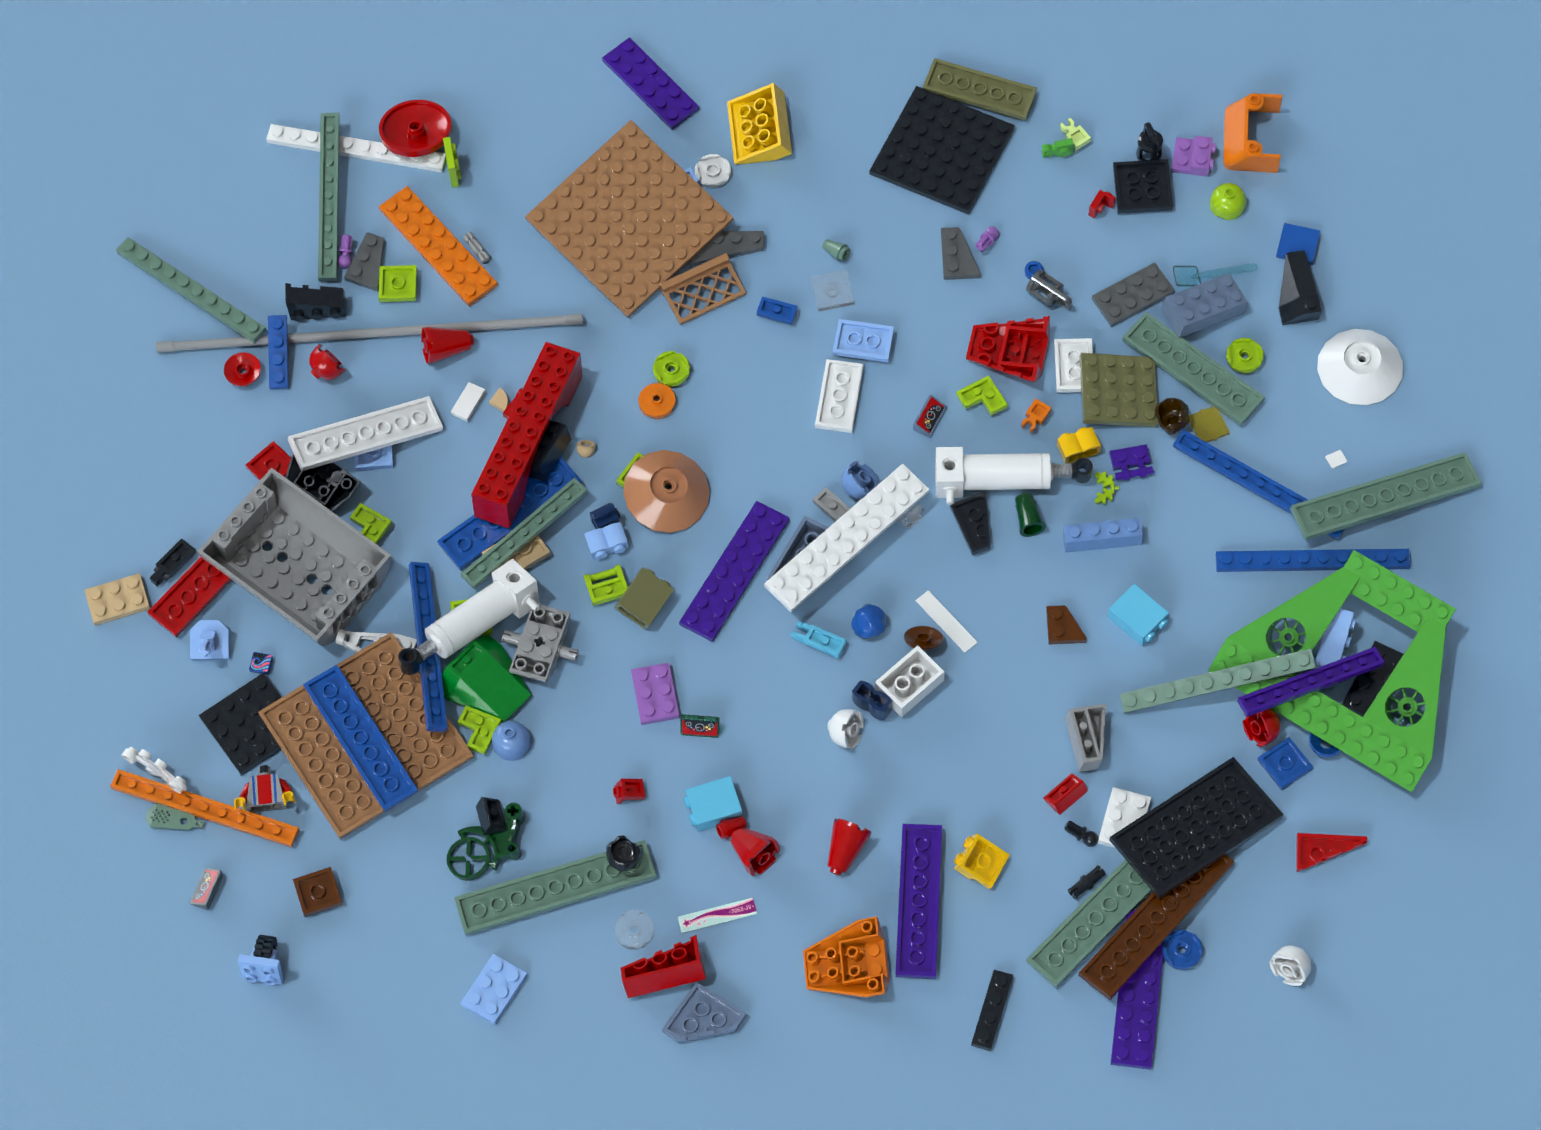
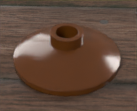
M916 626L905 632L904 640L913 648L918 645L922 650H928L941 645L943 635L935 628Z

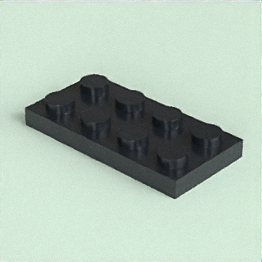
M1374 641L1372 647H1376L1385 661L1384 665L1356 676L1342 705L1362 717L1404 655L1377 641Z

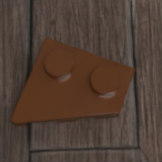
M1066 605L1046 606L1049 645L1086 643L1084 633Z

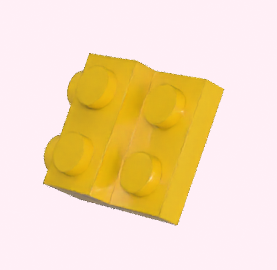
M978 833L972 837L968 836L963 843L965 847L963 853H959L954 859L956 864L954 870L968 879L973 878L990 889L993 887L1010 854Z

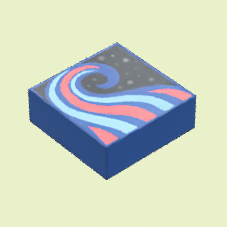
M253 652L249 671L259 674L264 672L265 675H269L273 656Z

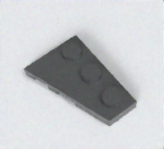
M941 228L944 280L981 278V274L960 228Z
M369 232L366 233L344 276L345 281L379 292V267L381 266L384 249L383 237Z

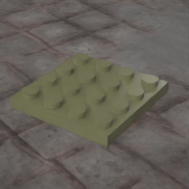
M1096 353L1080 354L1083 423L1157 428L1158 418L1155 413L1157 392L1155 362L1142 356Z

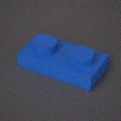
M762 296L757 309V316L792 325L798 306Z

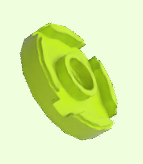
M1239 338L1235 339L1228 346L1226 361L1234 371L1248 374L1260 368L1264 352L1261 345L1254 342L1253 339Z
M667 351L655 359L653 374L658 383L674 387L682 384L689 377V361L683 354Z

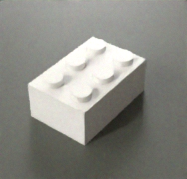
M917 645L875 681V690L881 691L891 698L892 709L902 718L944 681V671Z

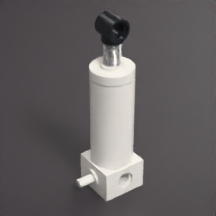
M936 447V498H946V503L952 505L954 504V498H963V490L1050 489V482L1053 481V477L1065 478L1066 476V478H1069L1070 476L1071 479H1075L1079 483H1087L1092 477L1093 464L1087 458H1079L1076 462H1071V464L1056 465L1050 462L1049 453L963 454V447ZM1080 469H1085V470H1087V471H1086V472H1081V471H1079V470H1080Z
M514 559L493 571L492 584L425 628L426 642L416 649L405 648L399 652L398 659L402 673L405 675L417 673L420 669V664L435 652L446 659L512 613L520 619L529 613L531 608L534 611H538L540 599L537 580Z

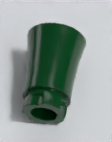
M1022 493L1016 496L1015 507L1019 520L1020 535L1031 537L1042 533L1046 526L1040 516L1033 495Z

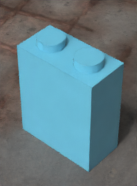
M1135 584L1108 609L1107 614L1111 621L1141 646L1146 642L1152 641L1156 635L1155 633L1159 629H1164L1169 622V612Z
M731 776L685 790L684 804L686 809L690 808L692 814L689 815L691 825L696 826L697 832L715 827L721 820L743 816Z

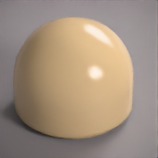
M581 440L577 443V453L583 458L591 457L595 453L596 444L590 440Z

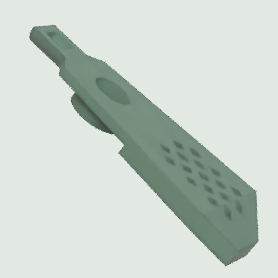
M159 803L151 807L146 815V821L151 828L191 830L193 827L203 828L204 821L196 820L194 815ZM184 819L188 820L185 825L181 824V821Z

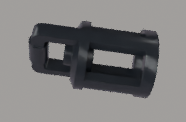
M1150 122L1144 124L1143 132L1138 137L1137 159L1138 161L1146 160L1142 157L1144 151L1151 153L1150 160H1160L1163 137L1153 129Z

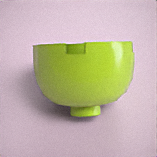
M1223 183L1217 186L1212 192L1209 201L1212 213L1224 220H1233L1240 217L1247 203L1245 192L1233 183Z

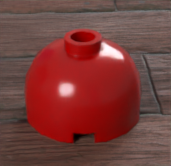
M318 344L309 357V365L312 368L310 372L317 379L320 377L325 380L338 378L346 368H341L339 365L342 363L329 350L323 351L321 349L322 345Z
M1271 708L1246 717L1243 720V727L1250 741L1254 739L1258 743L1256 744L1257 746H1265L1278 737L1281 731L1280 718Z

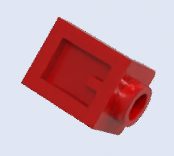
M1099 190L1089 206L1088 216L1095 219L1098 213H1102L1105 206L1113 209L1116 197L1109 192Z
M621 778L613 788V796L616 798V803L621 804L624 800H643L646 797L643 779Z

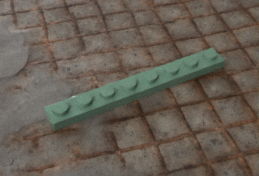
M573 478L463 571L461 577L473 589L478 587L492 575L493 571L504 565L588 493L587 489Z

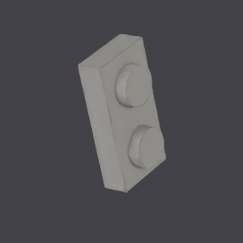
M827 487L812 499L813 503L834 522L851 509Z

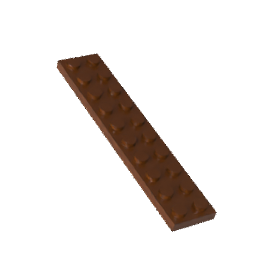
M1225 855L1160 899L1152 892L1082 968L1078 976L1107 999L1111 1000L1234 865V861Z

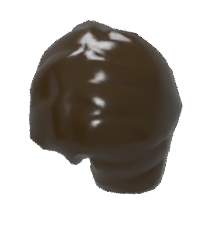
M1166 398L1156 405L1155 413L1160 427L1165 429L1167 434L1174 435L1188 424L1189 408L1183 400Z

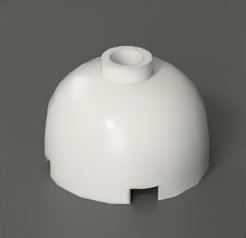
M853 709L838 711L828 722V730L832 741L843 748L853 749L858 745L862 735H858L860 728H864L862 713Z
M1292 945L1280 948L1269 962L1273 974L1276 977L1278 975L1284 977L1285 980L1282 982L1292 986L1302 985L1311 971V960L1303 949Z

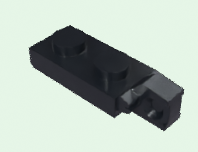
M180 539L155 564V573L150 577L151 583L157 587L164 580H169L196 553V549L185 540Z

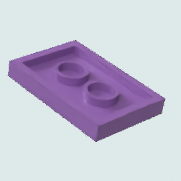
M669 663L631 669L641 725L679 718Z

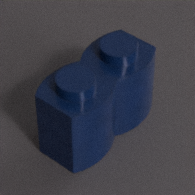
M859 681L852 690V701L861 709L868 710L876 719L885 720L892 711L891 698L881 691H876L870 683Z

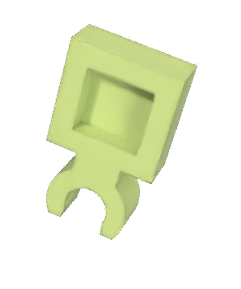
M1071 118L1068 119L1070 126H1065L1063 123L1060 124L1061 131L1067 133L1065 138L1073 139L1076 151L1091 142V137L1080 125L1075 127L1074 121Z

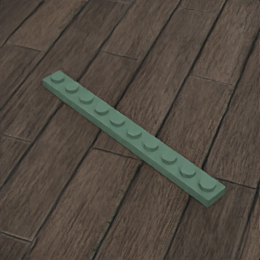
M339 112L321 113L319 281H337Z
M129 237L116 249L117 254L255 344L267 332L265 326Z
M1306 649L1121 693L1120 698L1123 712L1129 713L1315 669L1316 665L1312 649Z

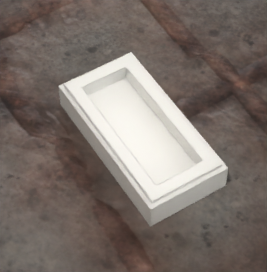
M468 382L451 410V415L468 422L486 393L485 389Z

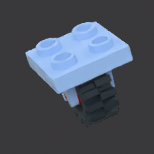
M259 935L251 955H239L238 964L243 979L252 983L259 981L265 982L268 985H282L284 977L280 962L277 960V937Z

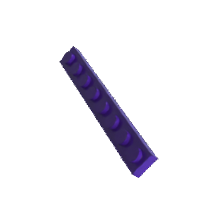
M1372 647L1238 697L1237 702L1246 717L1382 667L1385 661L1376 647Z

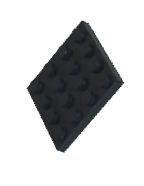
M264 672L198 715L241 776L281 750L258 714L260 710L282 698Z

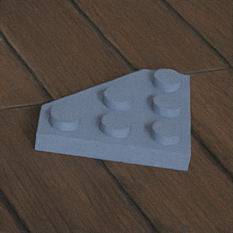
M696 982L663 1027L662 1032L678 1043L734 1033L746 1018V1013Z

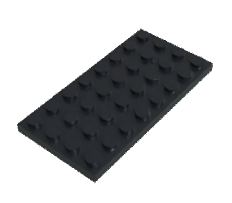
M1232 757L1110 836L1109 841L1158 899H1160L1282 819L1284 814L1239 762Z

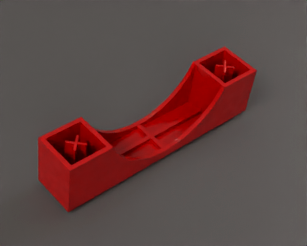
M545 342L471 493L475 517L510 529L525 498L530 469L543 434L556 412L563 406H569L583 377L581 354L579 352Z

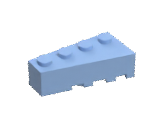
M1340 609L1322 636L1315 661L1316 668L1346 657L1342 653L1344 648H1348L1351 637H1348L1349 629H1354L1356 619L1353 618L1354 612ZM1331 685V686H1329V687H1326V688L1332 690L1333 685Z

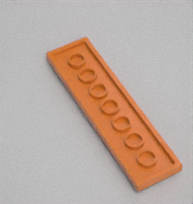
M408 186L378 206L383 215L468 307L498 286L496 280Z

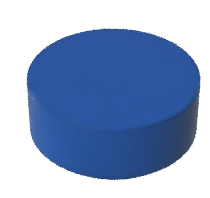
M1037 261L1027 263L1025 266V276L1031 279L1038 270L1041 269L1043 271L1042 264Z

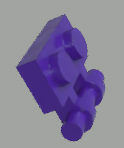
M1147 444L1109 451L1113 471L1121 470V472L1115 473L1116 480L1123 479L1127 481L1133 477L1140 476V478H1144L1147 475L1154 474L1152 466L1146 468L1144 466L1151 463ZM1138 467V469L1129 471L1127 468Z

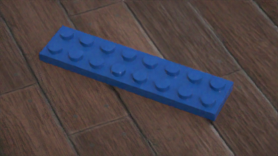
M560 457L545 481L528 477L525 498L510 529L473 515L437 540V543L461 571L481 557V552L498 543L573 478L581 484L582 481Z
M337 664L303 684L310 698L384 812L418 792L413 781Z

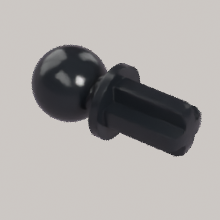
M1072 821L1066 823L1065 831L1077 837L1076 840L1080 841L1082 838L1084 844L1088 847H1093L1098 843L1099 837L1094 831L1086 832L1087 827L1084 826L1082 828Z

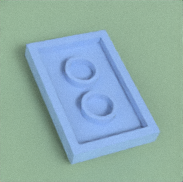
M839 319L833 355L888 363L894 327Z
M493 954L462 1000L461 1006L496 1025L528 975L526 972Z

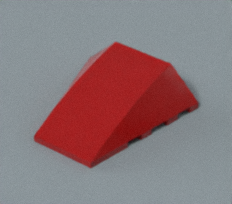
M1044 316L1043 319L1036 320L1028 318L1026 321L1020 322L1012 320L1004 324L996 322L973 325L966 360L1035 383L1042 376L1050 337V316Z

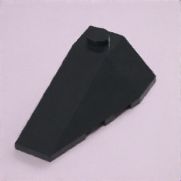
M1304 250L1289 252L1285 256L1278 308L1282 325L1319 320L1322 312Z

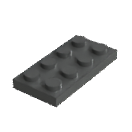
M1153 263L1092 295V301L1108 324L1113 327L1164 300L1165 297L1175 294V290L1157 264Z

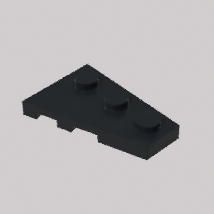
M985 491L950 505V509L971 554L975 555L990 549Z

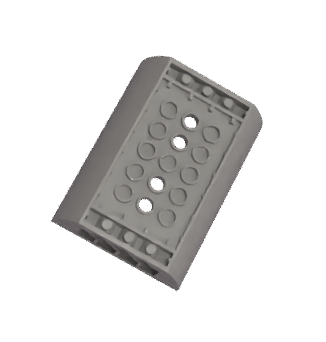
M273 468L266 473L197 551L200 557L321 646L333 643L340 629L344 630L378 591L386 578L391 563V555ZM269 543L273 545V548L270 551H265L262 549L263 546ZM285 554L288 556V559L285 562H280L277 560L278 556ZM310 576H315L318 580L316 583L310 584L307 582V579ZM330 587L332 592L329 595H325L322 593L323 588Z

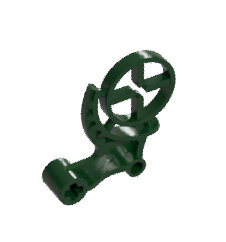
M513 802L505 807L507 830L502 833L483 835L481 826H471L458 830L461 839L456 841L447 853V865L455 877L465 881L475 880L481 877L488 870L489 866H492V870L496 871L499 862L508 859L518 860L521 857V852L515 842L520 825L525 821V813L518 803ZM466 835H478L485 838V840L482 842L474 837H466ZM472 842L481 845L485 849L486 855L471 856ZM489 842L492 844L494 849L493 862L491 861V855L486 846ZM465 843H467L466 854L468 857H471L473 862L486 861L482 869L472 875L470 861H466L464 856L452 857L453 852ZM466 862L465 875L455 872L451 863Z

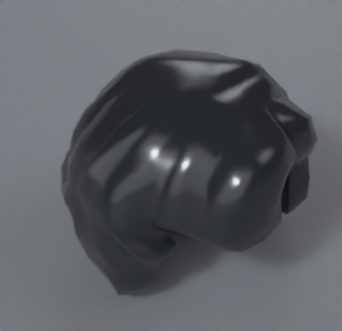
M617 836L606 847L608 863L611 867L621 872L630 870L637 865L642 857V849L636 843L626 838V836Z

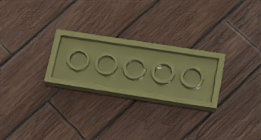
M936 58L932 62L923 85L924 90L931 91L948 99L1024 121L1027 119L1037 93V87Z

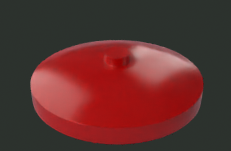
M409 100L399 103L390 108L383 115L379 123V134L383 145L389 151L406 157L424 156L437 151L444 145L443 138L450 137L452 132L449 113L441 105L428 100Z

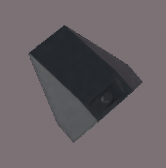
M294 454L291 457L285 478L332 512L347 502L361 484V481L333 462L301 471Z

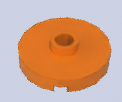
M654 383L643 388L639 394L638 402L639 408L644 415L652 417V419H661L672 413L676 399L670 387L665 384Z

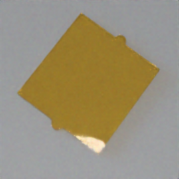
M1214 406L1205 410L1200 409L1199 412L1189 415V422L1196 436L1205 442L1217 441L1218 438L1230 434L1219 410Z

